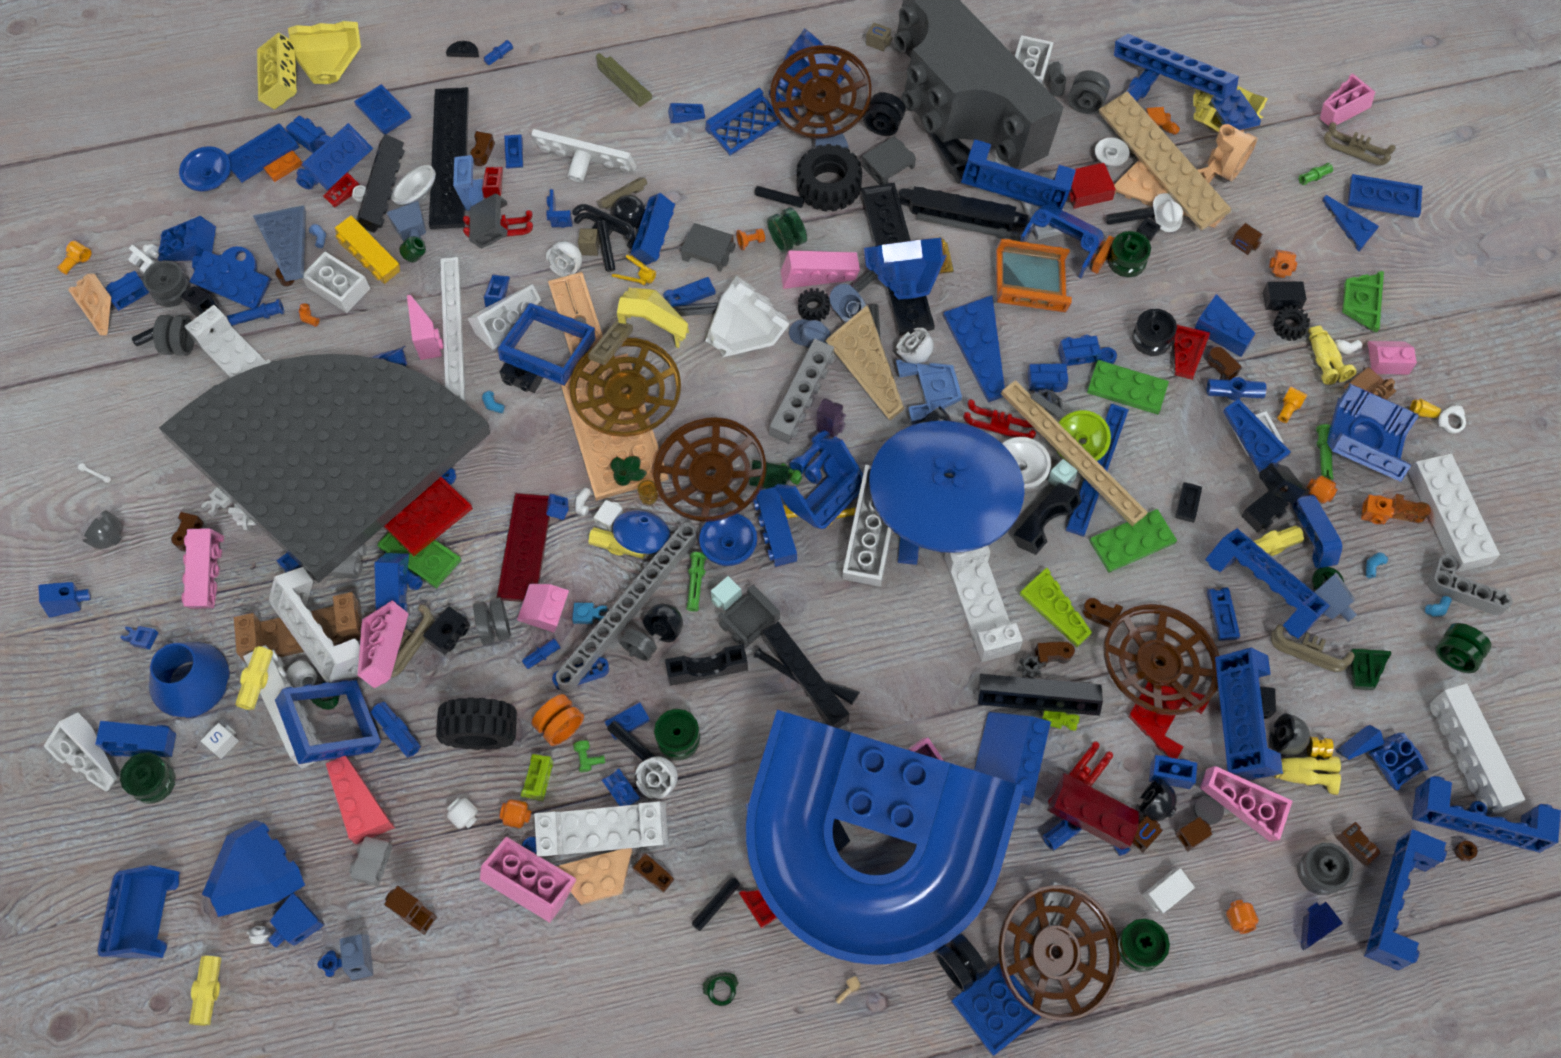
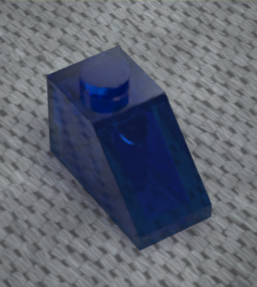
M1316 902L1307 909L1309 913L1303 917L1301 948L1303 951L1343 924L1327 902L1321 905Z

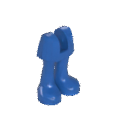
M822 430L812 437V446L803 455L794 458L789 464L791 469L799 470L801 475L805 471L806 478L813 484L820 482L822 478L820 469L825 460L830 456L821 442L823 438L828 439L830 433L826 430ZM819 451V456L807 467L810 460Z

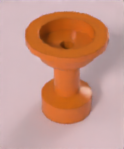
M762 228L756 229L754 234L749 235L741 230H737L736 238L739 248L742 251L745 250L750 241L765 242L764 230Z

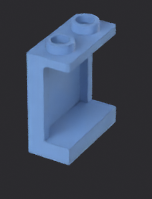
M472 155L454 157L453 186L466 211H470V207L482 201L484 196L482 191L483 179L473 180L474 159Z

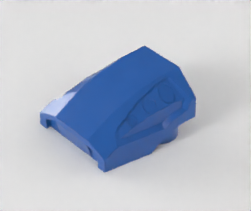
M1402 732L1383 739L1384 744L1370 750L1368 753L1373 757L1394 790H1399L1400 786L1420 772L1429 769L1419 750L1407 738L1406 734Z

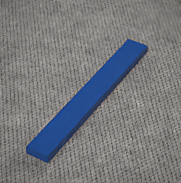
M1112 403L1105 419L1111 433L1110 446L1106 454L1097 461L1106 471L1109 468L1129 411L1127 408ZM1085 478L1079 492L1082 503L1071 514L1066 531L1082 537L1085 536L1099 496V492Z

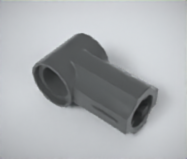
M1058 61L1048 65L1050 93L1056 97L1064 94L1067 81L1064 75L1063 64H1060Z

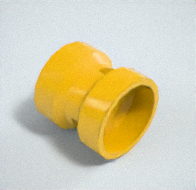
M1310 736V743L1307 746L1308 757L1316 758L1318 755L1325 759L1332 757L1334 749L1333 740L1330 738L1319 740L1317 737Z

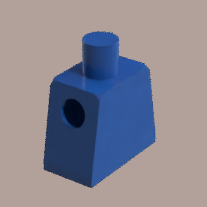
M73 582L38 585L39 603L49 618L80 611V602L91 600L90 590H78Z
M292 893L271 918L270 923L276 928V931L267 939L275 948L284 940L295 946L321 929L324 924L300 897Z

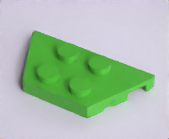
M1379 271L1376 275L1371 276L1366 274L1360 277L1348 278L1344 283L1342 313L1374 332H1378L1380 329L1384 271Z

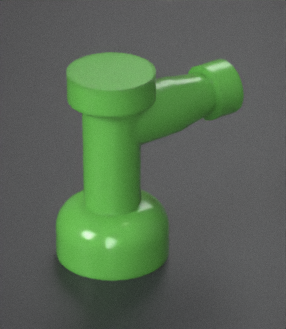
M579 741L573 744L574 751L579 754V772L581 773L591 771V766L605 764L604 755L600 757H587L586 751L590 748L589 741Z

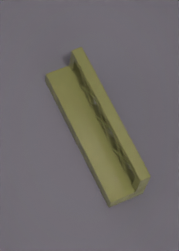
M600 53L596 55L598 69L636 105L641 107L652 99V94L611 56L605 58Z

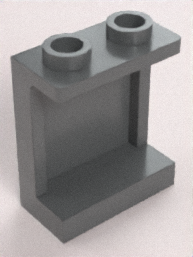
M895 136L862 155V167L879 185L888 184L890 177L908 166L911 169L915 168V154L909 151L904 143Z
M494 194L470 207L469 241L482 249L507 236V229L500 225L501 208L507 206L505 199L498 194Z
M694 223L681 249L682 260L689 262L691 257L717 265L718 271L721 272L723 267L727 266L729 255L734 252L736 246L733 235Z
M752 585L748 589V595L725 614L721 612L718 615L719 625L725 632L729 631L733 635L732 639L737 645L744 644L746 649L762 635L764 630L780 619V611Z

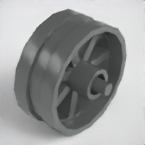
M628 628L624 633L625 635L619 640L620 645L630 653V657L635 656L643 661H649L657 646L647 637L645 632L642 634L637 630Z

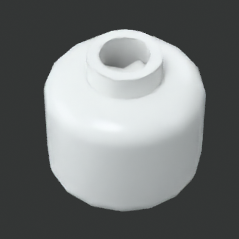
M303 660L291 664L286 673L290 683L295 688L307 684L313 685L317 679L315 669Z
M457 798L447 808V818L458 829L465 826L470 828L477 821L475 816L478 813V809L467 798Z

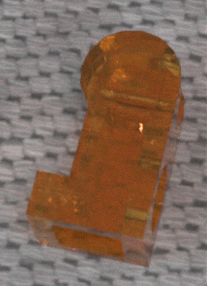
M1397 493L1392 498V507H1394L1393 519L1422 523L1431 513L1430 506L1425 502L1404 500V495Z

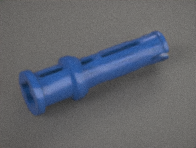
M276 299V302L262 303L260 307L227 315L230 325L234 326L264 317L268 319L272 315H283L285 311L281 300Z

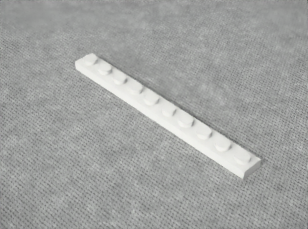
M458 257L440 259L445 387L466 403L460 264Z

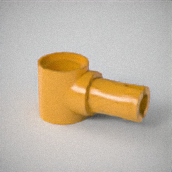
M71 241L66 247V258L57 266V269L67 275L75 264L86 262L90 259L91 250L77 241Z
M1290 386L1283 399L1284 406L1277 419L1280 422L1287 423L1293 412L1301 408L1308 394Z

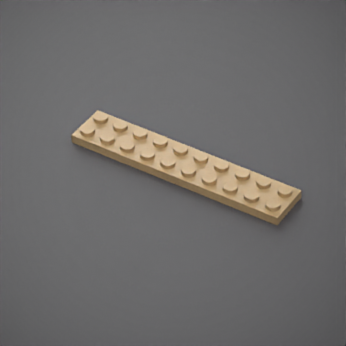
M1128 91L1099 109V114L1201 231L1231 212L1229 205Z

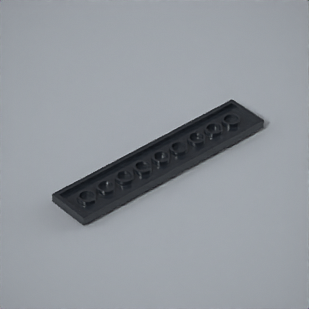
M468 87L435 89L431 167L435 170L436 176L430 190V230L465 228L463 221L465 207L453 186L454 157L467 156Z
M895 182L861 188V195L875 246L911 241ZM886 287L899 336L907 332L911 334L915 332V328H924L927 331L934 330L935 325L927 296L897 299L894 292L889 287Z

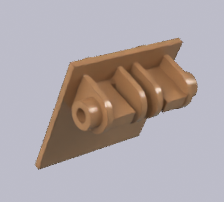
M1370 367L1366 368L1349 382L1386 400L1396 392L1394 389V379L1383 380Z

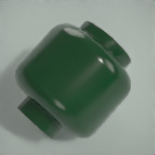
M410 236L400 245L399 251L403 259L413 263L417 262L425 254L426 246L422 239Z

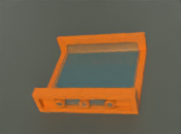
M1001 239L996 248L997 303L1066 313L1072 303V297L1066 296L1065 259L1070 253V249Z

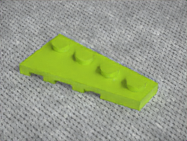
M1045 568L1019 595L1078 648L1092 632L1080 614L1075 611L1069 598L1064 595L1058 582L1053 579L1049 569Z

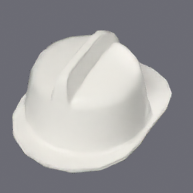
M1168 193L1156 196L1153 201L1156 223L1161 225L1160 229L1165 232L1178 230L1183 220L1182 207Z

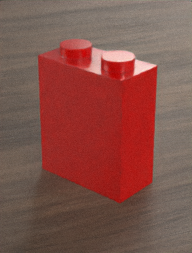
M1105 163L1075 169L1072 186L1067 197L1073 209L1113 200L1116 188Z

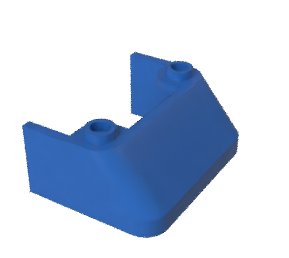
M1051 204L1041 206L1032 216L1021 235L1020 242H1026L1035 225L1038 227L1049 225L1079 240L1082 249L1089 252L1078 276L1081 279L1104 239L1102 230Z
M823 438L821 440L830 454L824 462V471L828 477L806 499L800 494L796 486L778 484L775 486L789 510L815 528L825 529L860 493L863 473L842 439Z

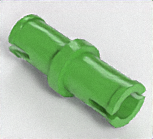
M1326 163L1320 167L1312 168L1305 174L1299 175L1300 184L1306 185L1312 181L1320 180L1323 176L1333 172V166L1330 163Z

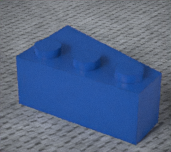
M1217 294L1199 317L1194 328L1209 332V339L1240 357L1248 349L1256 334Z
M385 553L374 562L376 610L393 600L407 612L406 593L409 554Z

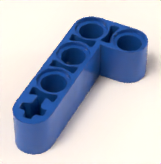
M1311 494L1301 496L1292 504V507L1314 545L1312 554L1314 566L1319 569L1338 565L1342 552V541L1316 496Z

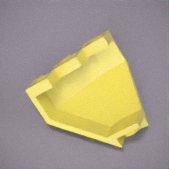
M342 21L336 24L319 23L313 26L296 25L288 28L289 39L295 42V59L314 84L337 82L361 48L358 22Z
M1237 86V90H1241L1259 118H1263L1259 114L1268 98ZM1195 88V94L1193 95V106L1196 107L1194 120L1213 131L1219 132L1222 124L1215 115L1216 109L1208 105L1214 95Z
M629 287L628 291H625L623 296L620 297L617 309L619 323L626 324L627 318H631V316L643 317L673 334L676 348L680 347V342L684 341L686 333H689L688 323L656 290Z

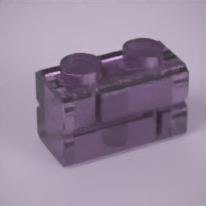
M826 398L822 400L817 410V432L826 430L830 433V437L833 438L843 432L846 424L844 423L846 414L843 413V405L836 402L833 403V401Z

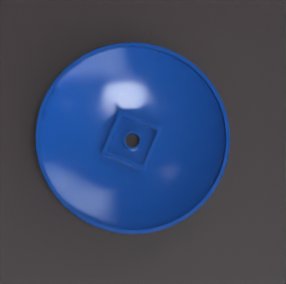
M953 421L923 422L897 432L879 449L872 463L869 478L870 495L875 509L892 531L914 545L932 551L947 553L980 549L1005 535L1020 514L1025 494L1024 480L1020 467L1010 451L996 438L983 430ZM951 473L954 477L946 478L944 474Z

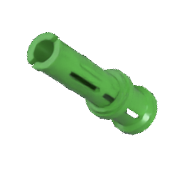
M1323 424L1316 428L1319 439L1317 447L1320 449L1321 476L1333 480L1332 450L1327 443L1331 425Z
M692 552L690 554L691 568L688 569L690 585L686 610L691 612L699 610L701 582L706 572L704 564L707 557L702 552Z

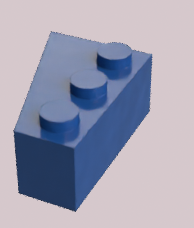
M100 721L95 745L111 756L172 757L176 733L166 725L148 726Z

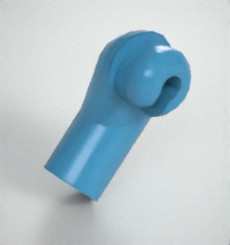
M492 391L484 392L482 400L486 409L502 414L505 406L495 402Z
M1376 553L1367 559L1366 577L1375 578L1377 566L1388 562V557L1384 553Z
M1443 596L1439 604H1428L1425 607V613L1432 617L1444 616L1452 599L1448 596Z

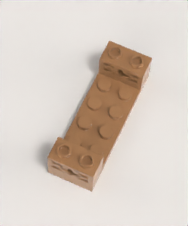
M353 592L333 596L334 606L311 611L317 624L321 625L324 634L332 640L333 646L352 639H356V641L361 639V604ZM254 613L233 617L236 653L244 662L243 656L253 652L254 648L266 645L270 650L274 649L278 657L304 652L281 618L261 622Z

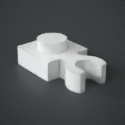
M216 488L209 495L211 500L204 502L201 507L204 511L212 507L208 513L213 517L217 514L220 506L225 509L232 501L219 488Z

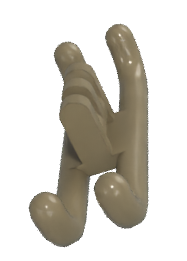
M1335 122L1329 124V132H1326L1324 135V141L1327 146L1375 165L1387 164L1391 160L1390 154L1396 149L1395 145H1390L1387 149L1369 143L1370 137L1364 141L1365 135L1362 134L1359 139L1357 138V132L1354 133L1353 137L1336 130ZM1331 136L1347 142L1349 145L1345 146L1331 139ZM1365 150H1368L1378 155L1384 156V158H1376L1364 152Z
M421 604L418 606V611L421 612L423 619L414 632L411 633L404 629V635L399 646L400 651L397 654L391 677L398 676L404 670L425 641L423 635L435 622L433 615L425 605Z
M1282 624L1277 625L1276 629L1271 633V642L1279 651L1332 672L1345 670L1355 657L1353 652H1348L1346 657L1342 659L1323 653L1326 639L1321 638L1319 644H1316L1318 636L1314 635L1312 640L1308 641L1310 638V633L1308 632L1305 633L1301 644L1287 639L1283 634L1284 627Z

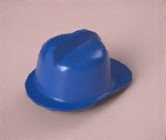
M406 346L377 354L371 358L383 359L406 367V356L403 348Z

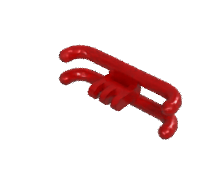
M527 210L525 216L506 218L505 214L502 215L500 225L507 229L506 237L529 234L533 230V223L530 221L533 213L531 210ZM464 216V223L470 227L469 216ZM526 223L525 228L508 229V225ZM465 227L463 232L469 238L470 229Z
M973 399L968 400L967 405L972 412L992 418L991 423L973 419L970 412H965L963 417L969 425L1013 438L1026 437L1034 439L1036 436L1035 430H1030L1029 433H1022L1009 429L1010 423L1025 428H1034L1027 420L1013 417L1010 413L1008 415L1002 411L999 413L995 409L992 411L978 407Z
M1094 741L1068 775L1092 786L1112 760L1113 753L1110 751L1106 752L1091 772V769L1086 765L1100 747V744ZM1053 795L1048 799V804H1050Z

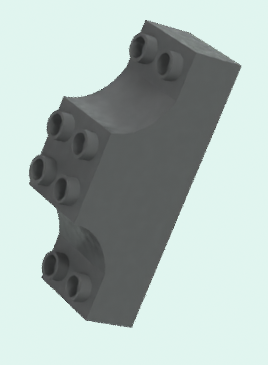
M903 0L902 8L899 9L897 34L894 36L896 48L901 53L905 52L911 58L910 65L907 68L905 91L902 93V101L909 111L914 110L922 119L925 129L929 133L934 132L943 143L953 139H975L989 143L996 149L998 157L1003 162H1008L1013 168L1019 170L1048 156L1062 115L1063 105L960 0Z

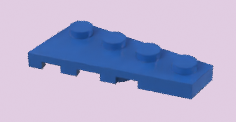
M1237 399L1224 409V415L1259 473L1270 463L1278 464L1290 455L1291 451L1240 399Z

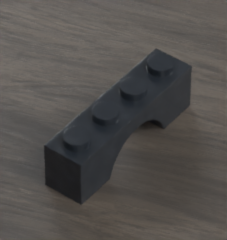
M1059 482L1014 533L1017 546L1037 555L1048 542L1044 533L1046 524L1055 517L1071 515L1082 503L1078 489Z
M744 644L725 647L719 653L703 658H690L684 655L665 659L670 686L748 671Z

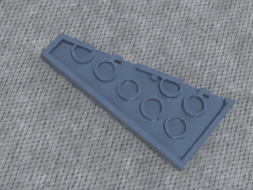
M304 205L253 215L285 281L304 278L306 209Z

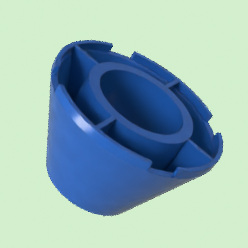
M183 642L168 644L159 649L151 660L149 675L151 699L162 712L172 717L191 718L201 715L212 709L224 696L227 690L228 678H230L228 662L217 648L206 643ZM187 662H193L192 669L185 678L178 682L170 683L174 671L179 666Z

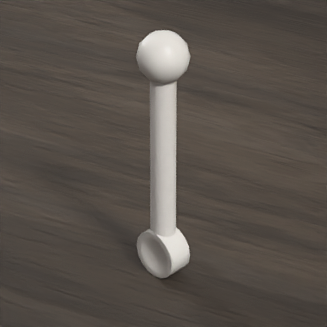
M84 463L78 465V469L82 472H89L103 479L105 483L111 481L109 476H103L87 468Z

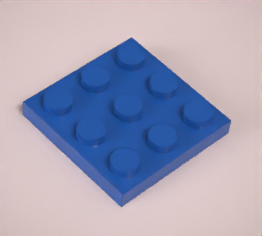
M1000 963L989 970V974L984 978L974 982L970 989L960 993L951 1001L992 1056H995L1042 1018L1026 1009L1014 997L1002 975ZM1014 975L1009 976L1017 992L1032 1005L1033 999Z

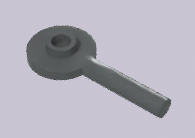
M1206 795L1196 801L1194 813L1197 818L1201 817L1209 825H1214L1223 818L1224 807L1211 796Z

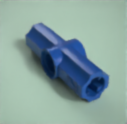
M1145 69L1139 77H1135L1132 80L1127 91L1136 102L1140 98L1143 99L1153 83L1159 78V74Z
M1235 377L1232 380L1209 379L1206 388L1208 396L1228 397L1234 401L1241 398L1264 399L1267 389L1265 382L1245 381L1241 377Z
M385 702L374 706L370 713L383 727L382 730L393 743L395 742L403 754L408 758L418 753L421 746L410 734L408 727L399 716L397 717Z
M1063 820L1044 834L1042 838L1049 849L1054 852L1069 839L1077 836L1083 829L1079 827L1071 829L1068 826V821Z

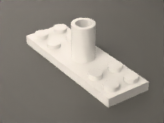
M533 129L531 134L541 151L547 153L552 151L559 156L565 157V155L573 157L567 178L574 182L583 183L590 161L603 164L607 168L616 167L623 172H635L637 167L631 154L628 152Z

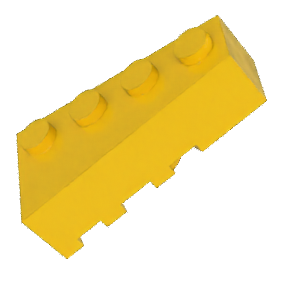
M352 215L335 227V237L338 243L354 256L364 268H367L377 281L380 280L385 284L400 272L399 263Z

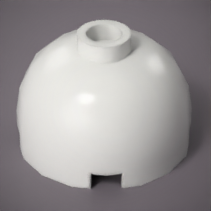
M558 242L546 253V260H549L551 264L549 267L561 277L576 274L582 266V254L578 247L570 242Z
M915 328V332L911 334L907 332L897 343V353L904 361L910 364L927 361L933 351V340L924 328Z
M660 756L648 758L639 764L636 770L637 787L648 798L662 799L670 794L677 785L678 774L676 767L667 758Z

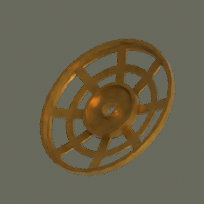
M627 338L620 346L641 348L638 358L619 357L615 359L613 355L606 365L600 366L591 375L583 371L585 366L591 361L588 355L591 352L590 350L579 360L573 370L570 380V397L573 407L585 424L598 432L619 437L636 436L646 433L666 421L678 404L681 394V379L676 363L657 344L639 338ZM648 351H652L660 356L670 368L660 373L654 365L645 360ZM634 363L635 366L633 370H620L618 364ZM644 366L649 369L655 376L646 380L640 374L642 367ZM611 367L614 374L607 381L600 379L599 376ZM671 375H674L676 383L674 400L664 399V379ZM579 377L589 382L587 391L589 401L578 403L576 388ZM659 383V397L649 396L648 387ZM595 385L604 388L605 397L594 400L593 392ZM624 388L631 389L627 394L621 392ZM645 402L655 404L646 414H641L639 408ZM608 403L614 410L608 416L598 406ZM660 406L670 407L663 417L647 426L645 420L652 416ZM592 408L599 417L607 422L601 428L590 422L581 410ZM621 411H632L635 417L628 420L618 419ZM638 423L640 427L638 430L626 432L611 430L614 424L630 425Z

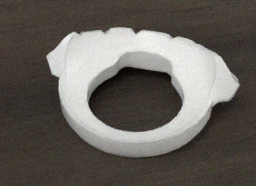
M1455 405L1444 410L1439 416V427H1443L1452 434L1461 432L1466 425L1463 407ZM1449 414H1454L1461 419V427L1459 429H1454L1449 425Z

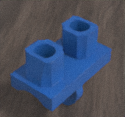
M617 769L613 774L602 780L619 806L633 805L640 800L620 769Z

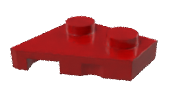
M759 889L756 891L739 892L740 897L761 929L777 919Z

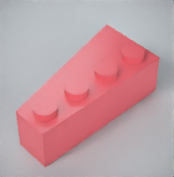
M346 756L325 763L348 837L353 843L358 844L365 837L373 838L395 829L352 762Z

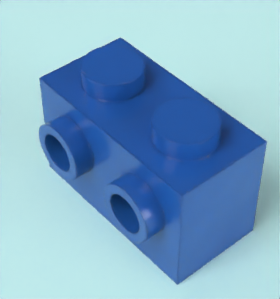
M1155 755L1150 762L1149 782L1156 781L1159 783L1161 778L1170 786L1191 789L1196 783L1197 763L1187 759H1174L1165 755Z

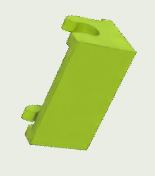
M532 754L521 797L543 802L554 762L550 756Z

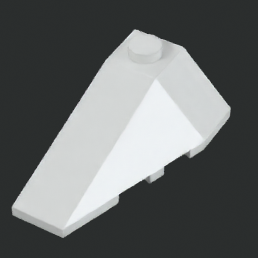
M531 284L480 310L467 319L475 334L493 350L500 346L530 303L537 305L541 299L534 285Z
M78 712L59 721L44 747L57 761L62 764L68 763L72 766L74 772H82L86 775L88 781L106 792L109 791L117 776L104 750L95 745L97 736L92 726Z

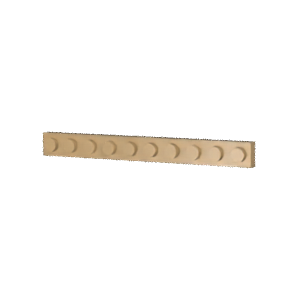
M1016 380L1002 390L1001 395L1078 470L1132 527L1147 515L1148 512L1039 403L1031 399V395Z

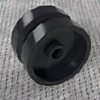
M879 92L871 98L863 121L865 126L873 133L881 136H892L896 134L901 125L906 107L897 96L886 92Z
M1157 308L1144 311L1138 317L1132 334V341L1136 349L1149 356H1158L1165 353L1170 348L1177 330L1176 320L1170 313Z
M959 934L950 941L951 948L944 945L935 951V956L951 981L962 992H966L973 986V978L981 980L989 974V970L975 947L966 937Z

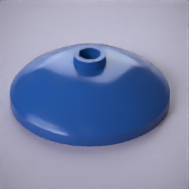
M200 147L190 152L182 160L179 176L184 185L189 189L209 191L220 186L228 178L231 171V162L227 154L217 147Z
M633 510L619 515L613 524V535L616 541L632 552L641 554L658 552L670 539V530L665 521L648 511Z
M736 514L726 519L706 522L701 529L699 543L703 554L710 561L722 566H733L746 561L753 554L757 546V532L749 519Z

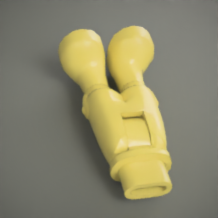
M1321 325L1308 329L1310 334L1309 340L1316 357V362L1323 372L1321 375L1323 383L1332 385L1337 380L1341 383L1352 378L1357 372L1355 367L1342 363V356L1328 332L1323 330Z
M1332 756L1328 760H1317L1312 757L1281 758L1283 774L1274 775L1275 779L1279 777V779L1305 784L1307 786L1315 784L1325 785L1328 793L1338 795L1341 783V774H1339L1341 762L1339 757ZM1321 770L1326 771L1329 774H1318L1314 771Z

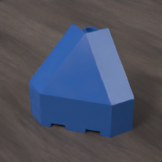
M804 28L789 48L784 61L799 50L824 44ZM814 54L816 64L827 63L837 66L840 60L837 55ZM808 56L793 63L785 72L794 77L799 71L810 66ZM845 64L843 69L849 73L851 68L848 64ZM825 69L818 70L819 76L831 77L834 72ZM812 72L807 73L798 81L805 84L813 78ZM839 75L836 80L838 84L843 81L844 77ZM781 78L777 87L786 93L789 82ZM794 86L792 97L801 95V90Z
M941 237L864 248L866 267L878 275V279L894 292L897 299L929 295L947 256L943 255Z
M254 820L228 834L202 893V895L210 898L218 917L276 903L305 886L298 866L294 861L289 862L285 856L286 850L277 839L272 840L267 833L269 828L263 822Z

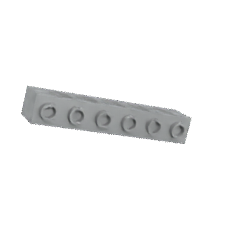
M816 339L813 340L770 425V436L788 444L792 438H796L799 431L797 427L799 423L804 422L806 417L805 411L807 408H811L814 401L812 397L814 393L817 394L821 387L820 381L826 378L828 365H832L836 355L833 354V346ZM789 419L793 422L788 423L785 420Z

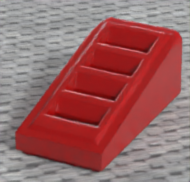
M486 167L482 185L485 199L494 194L501 196L503 167Z
M347 172L323 197L336 208L350 198L353 189L360 184Z

